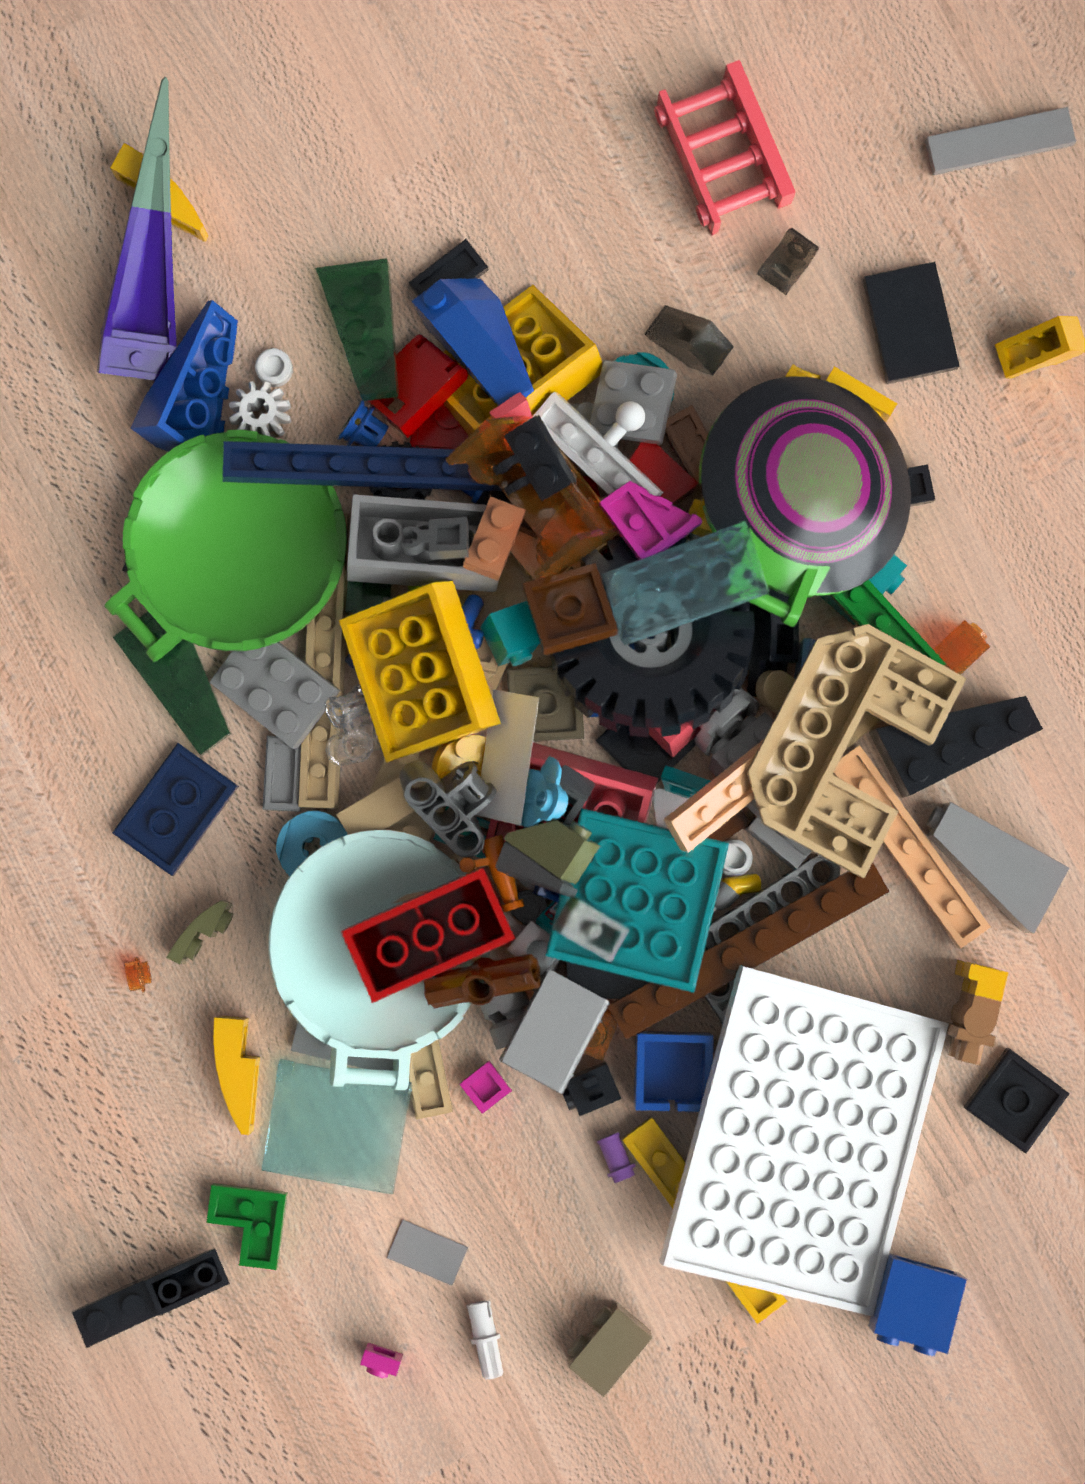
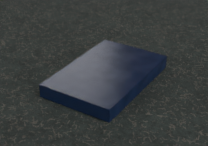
M177 743L112 833L165 872L174 876L239 786L180 743Z

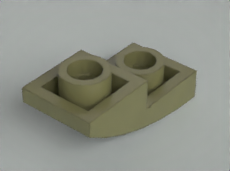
M221 900L201 913L180 935L166 958L178 964H185L188 959L193 961L203 944V940L199 939L201 933L208 937H216L218 932L224 934L234 915L229 912L232 903Z

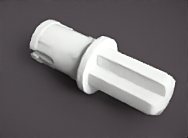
M484 1300L468 1304L466 1306L474 1338L471 1339V1344H476L482 1377L484 1379L498 1378L503 1375L497 1344L500 1333H496L490 1300Z

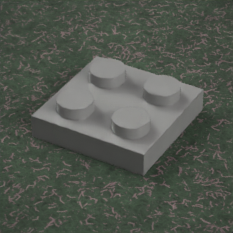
M604 360L590 424L604 436L616 422L615 415L618 407L624 402L633 401L643 407L645 421L638 430L627 431L621 439L662 445L677 378L676 371L673 369Z

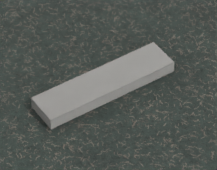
M1065 107L928 136L925 143L933 175L1070 147L1076 143L1069 109Z

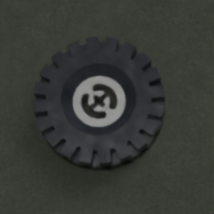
M619 537L607 541V553L601 555L596 548H593L580 557L581 567L596 563L618 628V635L550 654L553 671H557L559 686L566 697L571 694L574 696V706L587 718L596 713L599 715V725L617 732L621 724L628 725L629 736L648 738L650 728H660L661 736L665 737L680 734L681 724L689 722L692 729L697 728L710 720V711L712 709L720 713L732 701L733 690L741 689L747 676L748 663H751L755 629L754 613L749 611L750 602L740 597L733 599L724 594L733 569L725 560L719 565H715L714 551L700 543L693 552L686 550L687 538L683 537L648 563L642 565L624 539ZM633 625L635 650L631 649L624 640L625 633ZM667 625H669L675 631L678 639L666 651ZM653 635L654 639H647V636Z

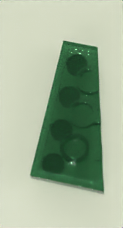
M388 259L316 268L362 401L399 397L391 276Z
M148 611L139 617L158 640L167 633ZM128 627L113 636L122 651L200 755H204L232 734L193 643L183 639L165 656L153 662L147 656L145 646Z

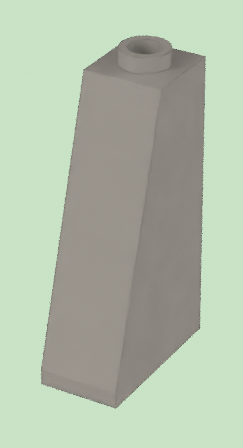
M952 802L943 804L942 808L936 806L926 824L931 827L927 837L1019 930L1025 933H1035L1069 867Z

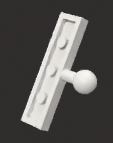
M553 392L532 416L540 415L556 445L608 495L629 481L645 488L648 493L654 496H660L663 493L615 447L627 431H636L643 425L645 411L640 404L633 401L621 404L616 411V422L604 436L557 392Z

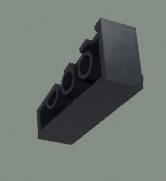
M1023 696L950 712L933 745L930 746L892 725L874 729L869 733L902 798L1043 730L1027 697Z

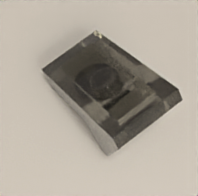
M572 895L552 927L556 932L610 963L630 929Z

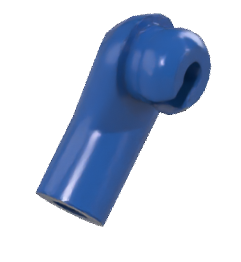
M469 595L462 609L475 648L478 649L482 645L484 633L482 630L474 629V623L484 606V602L477 595Z

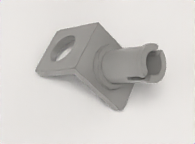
M509 911L504 912L515 937V940L510 941L511 945L507 949L515 957L526 955L529 945L536 940L543 941L548 946L550 936L540 929L537 924L530 921L528 925H525ZM546 957L543 961L538 962L540 976L548 970L556 959Z

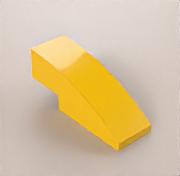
M124 143L110 167L116 179L135 189L143 154ZM170 178L171 225L206 242L208 234L193 205L180 187Z
M217 1016L214 1017L213 1044L221 1091L230 1115L241 1135H250L254 1131L260 1056L246 1055L249 1018Z

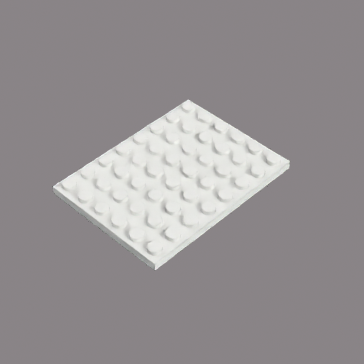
M739 965L659 1263L678 1270L873 1316L949 1023Z

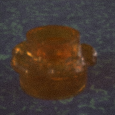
M135 957V960L124 963L126 978L130 992L141 989L142 993L146 992V984L152 983L148 961L141 962L139 957Z

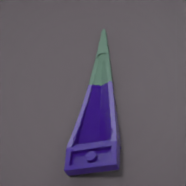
M166 77L160 83L102 324L97 372L102 374L154 381L177 348L171 228L169 81Z

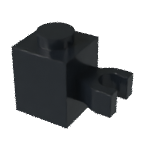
M606 1061L574 1074V1077H571L563 1092V1097L569 1111L576 1108L579 1116L621 1099Z

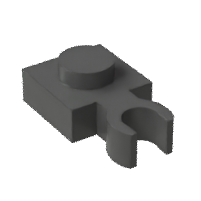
M467 517L429 519V529L424 530L415 526L403 528L402 532L405 539H417L413 543L402 544L406 555L414 556L429 550L431 560L469 557V523Z

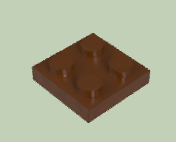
M596 563L522 583L544 656L618 635V628Z

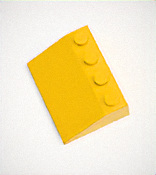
M531 285L503 306L534 392L526 397L532 416L553 392L559 393L567 401L601 375L603 362L596 344L534 285ZM447 350L444 351L445 354L457 362ZM468 374L467 380L444 402V405L460 423L469 437L482 450L501 451L489 413L497 405Z
M453 581L427 584L339 620L386 763L501 724Z

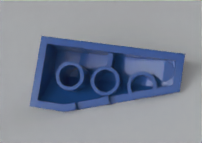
M440 279L412 300L425 327L453 358L467 370L468 374L497 406L519 392L525 398L534 392L502 302L481 279Z
M213 300L207 301L145 395L130 429L155 447L167 452L199 435L204 434L207 436L224 432L225 421L221 420L223 400H227L229 395V387H226L225 384L227 368L233 363L238 320Z

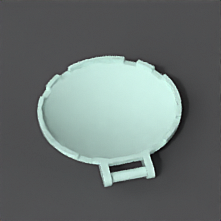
M371 830L349 834L333 840L308 856L288 878L275 904L270 922L268 946L273 979L282 1000L294 1018L314 1037L332 1047L329 1074L331 1086L343 1087L345 1083L388 1085L392 1086L394 1090H406L409 1082L411 1053L421 1050V1048L428 1046L438 1039H442L462 1021L463 1015L472 1004L465 1002L434 1009L431 1005H428L425 998L423 981L372 1003L341 933L342 930L402 903L394 902L405 895L434 889L467 874L460 869L459 864L454 859H450L441 850L434 847V844L420 837L398 831ZM490 951L448 970L471 966L479 958H489ZM477 979L481 983H484V980ZM347 1057L393 1059V1069L347 1068Z

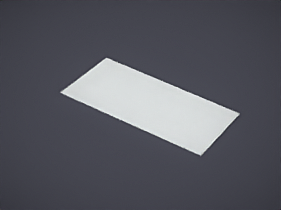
M493 689L492 698L501 724L490 727L487 730L481 778L496 788V794L493 800L476 815L521 826L539 697Z

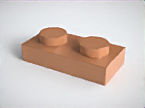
M490 496L469 548V557L464 560L463 568L499 581L526 510Z

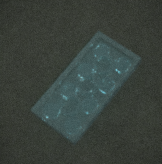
M746 521L603 573L620 640L624 645L769 594L753 538Z

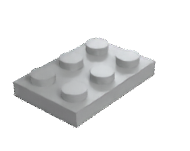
M280 642L254 650L232 651L210 681L213 686L285 744L296 750L341 691Z

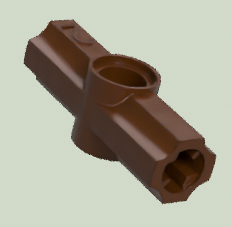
M532 953L497 961L488 957L479 958L471 966L443 971L423 980L425 998L428 1005H431L434 1009L470 1002L474 1005H485L496 996L539 988L542 982L537 957H533ZM477 979H482L488 984L481 983Z

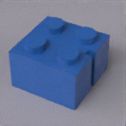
M641 1031L636 1034L634 1067L635 1110L670 1111L668 1100H675L677 1111L699 1112L713 1063V1035L709 1032Z

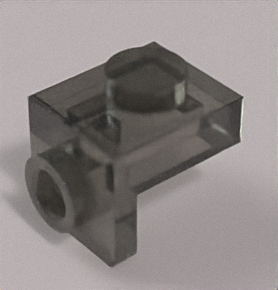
M789 228L780 244L762 264L757 275L787 295L808 269L819 247L795 229Z

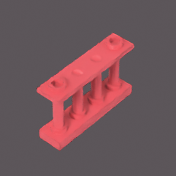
M740 60L726 65L721 85L673 104L666 89L659 91L657 106L654 107L657 122L661 128L665 126L697 199L698 205L695 206L697 217L702 226H708L711 235L719 232L721 225L719 216L766 197L769 200L774 199L778 209L792 204L796 191ZM723 99L733 101L737 110L734 118L685 136L678 117ZM739 131L741 134H747L751 144L748 147V151L699 170L691 150ZM752 164L755 167H761L765 177L762 179L761 184L713 202L705 183Z

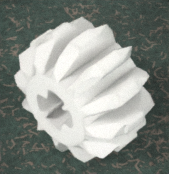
M250 381L248 383L250 392L247 394L242 389H237L236 394L241 402L231 401L229 403L230 409L237 412L229 417L230 423L232 425H239L237 430L257 431L259 434L271 436L270 433L274 431L277 435L283 436L284 430L279 423H291V417L284 413L291 408L288 400H281L284 395L282 389L277 388L271 392V385L267 381H264L260 390L257 389L253 381ZM261 406H264L267 414H261L259 419H256L253 411H260Z

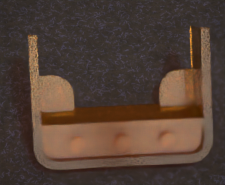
M516 416L486 419L445 460L449 465L467 463L469 466L468 472L475 481L480 484L498 485L514 506L526 510L524 519L541 540L536 545V559L541 566L533 573L537 579L565 571L607 542L618 532L599 507L600 498L558 445V449L577 481L544 501L540 500L532 484L508 496L504 490L507 484L526 476V473L520 463L502 475H496L492 468L514 455L504 435L531 418Z

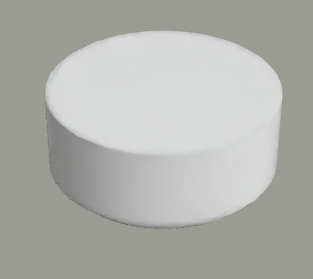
M272 348L263 351L258 356L255 370L262 383L267 381L271 387H280L290 380L293 373V365L289 356L284 351Z

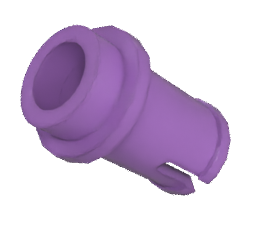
M619 1132L597 1141L610 1171L607 1174L608 1178L612 1177L614 1183H617L635 1175L633 1168L636 1166L634 1163H630Z

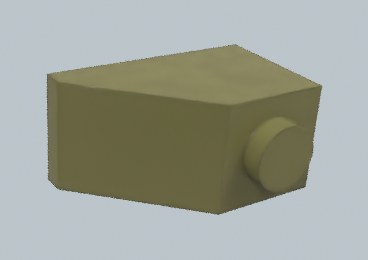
M555 820L509 832L504 838L505 841L561 880L575 885L600 847L589 839L592 832L575 821H572L569 826Z

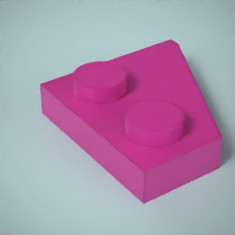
M632 481L627 482L599 502V507L642 565H645L695 530L703 522L699 516L688 514L673 506L672 502L661 496H654L648 493L645 488Z

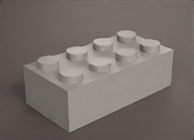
M353 494L347 581L420 587L434 582L453 581L455 588L459 590L496 592L498 581L463 568L465 558L431 560L429 550L423 551L418 555L409 556L404 553L402 546L403 543H413L417 540L404 538L402 531L405 527L415 526L424 530L429 529V519L467 517L470 548L487 505Z

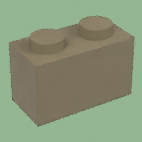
M617 1301L611 1308L605 1305L592 1321V1324L595 1326L586 1338L580 1335L567 1351L571 1355L568 1359V1367L603 1397L652 1339L651 1330Z

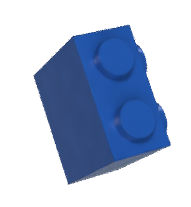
M889 1253L874 1314L870 1317L868 1327L874 1334H877L876 1339L880 1342L893 1346H899L900 1341L914 1344L913 1350L929 1356H935L936 1351L948 1354L967 1279L959 1272Z

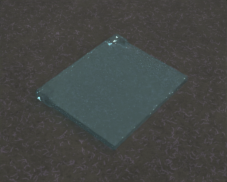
M280 1059L277 1066L276 1085L261 1171L393 1195L412 1082H408L406 1090H394L392 1086L353 1083H345L343 1087L331 1086L329 1081L330 1068Z

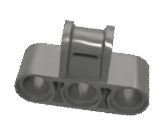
M413 761L406 764L401 769L399 776L407 803L454 853L465 858L479 854L484 847L485 841L476 814L493 800L496 788L491 783H486L476 773L477 767L469 761L457 766L442 779L425 762ZM419 781H424V782H426V783H425L423 786H421V787H418V788L411 787V786H412L414 783H416V782H419ZM440 807H449L444 812H435ZM465 831H471V833L467 836H459L461 833Z

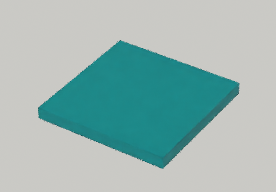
M581 808L578 823L592 832L589 839L600 847L577 884H572L578 890L576 896L570 898L560 894L545 956L694 993L729 843L705 838L691 851L686 852L680 850L670 830L667 828Z

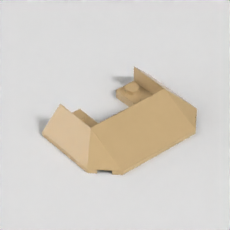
M869 624L816 639L747 771L762 824L853 874L865 878L899 811L832 775L865 711L928 746L933 745L967 678Z

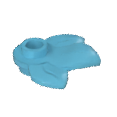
M549 756L546 759L541 771L529 769L521 826L528 828L538 825L542 820L559 819L566 811L568 795L559 785L562 770L560 763L554 757Z

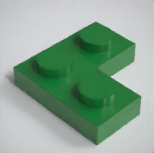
M216 1183L211 1185L206 1223L244 1228L239 1266L277 1270L288 1192Z

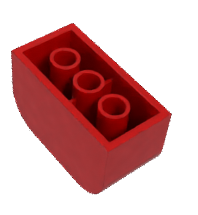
M484 867L395 905L341 931L372 1003L515 940Z

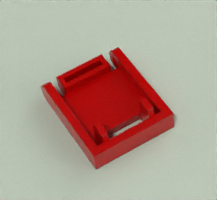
M419 334L358 393L370 407L373 406L377 413L409 438L467 380L468 372L432 342L428 341L422 334ZM390 393L404 404L395 414L387 408L394 401Z

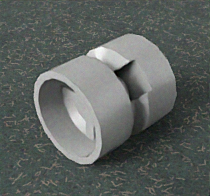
M526 991L496 996L488 1004L480 1005L485 1020L492 1021L493 1023L489 1031L496 1050L506 1047L530 1002Z

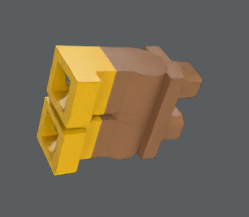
M957 959L954 974L962 976L964 979L959 1001L953 1005L951 1010V1020L953 1023L946 1022L949 1023L946 1034L952 1036L948 1055L955 1057L959 1061L980 1065L984 1045L994 1047L996 1036L990 1033L994 1031L997 1024L1008 972Z

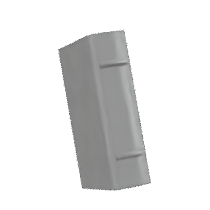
M549 969L544 973L540 987L536 988L499 1061L563 1094L571 1077H574L573 1073L599 1023H602L601 1019L610 1002Z

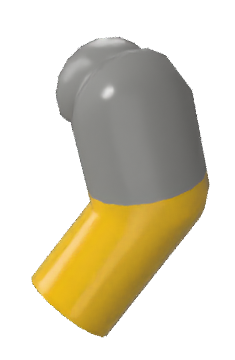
M749 874L723 878L720 881L716 898V910L729 908L742 894L759 892L761 890L759 875Z

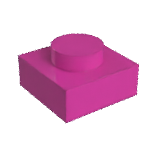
M490 1060L459 1084L482 1114L512 1091Z
M368 1342L360 1365L366 1366L368 1373L380 1378H388L389 1374L397 1376L403 1354Z

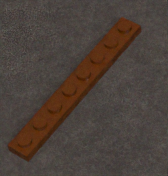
M873 862L865 878L847 871L704 951L694 993L649 982L609 1004L608 1008L627 1040L734 980L739 965L753 969L889 893V890Z

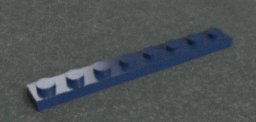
M224 441L223 482L505 491L504 488L507 487V484L524 477V470L520 463H518L510 471L502 475H496L492 468L513 456V451Z

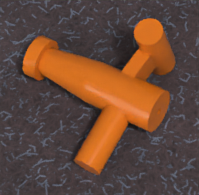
M502 835L484 840L483 850L486 858L475 860L472 857H468L460 861V869L466 873L476 870L477 867L489 866L491 876L505 904L501 905L503 912L525 906L523 899L519 900L515 878L497 871V868H495L505 843Z

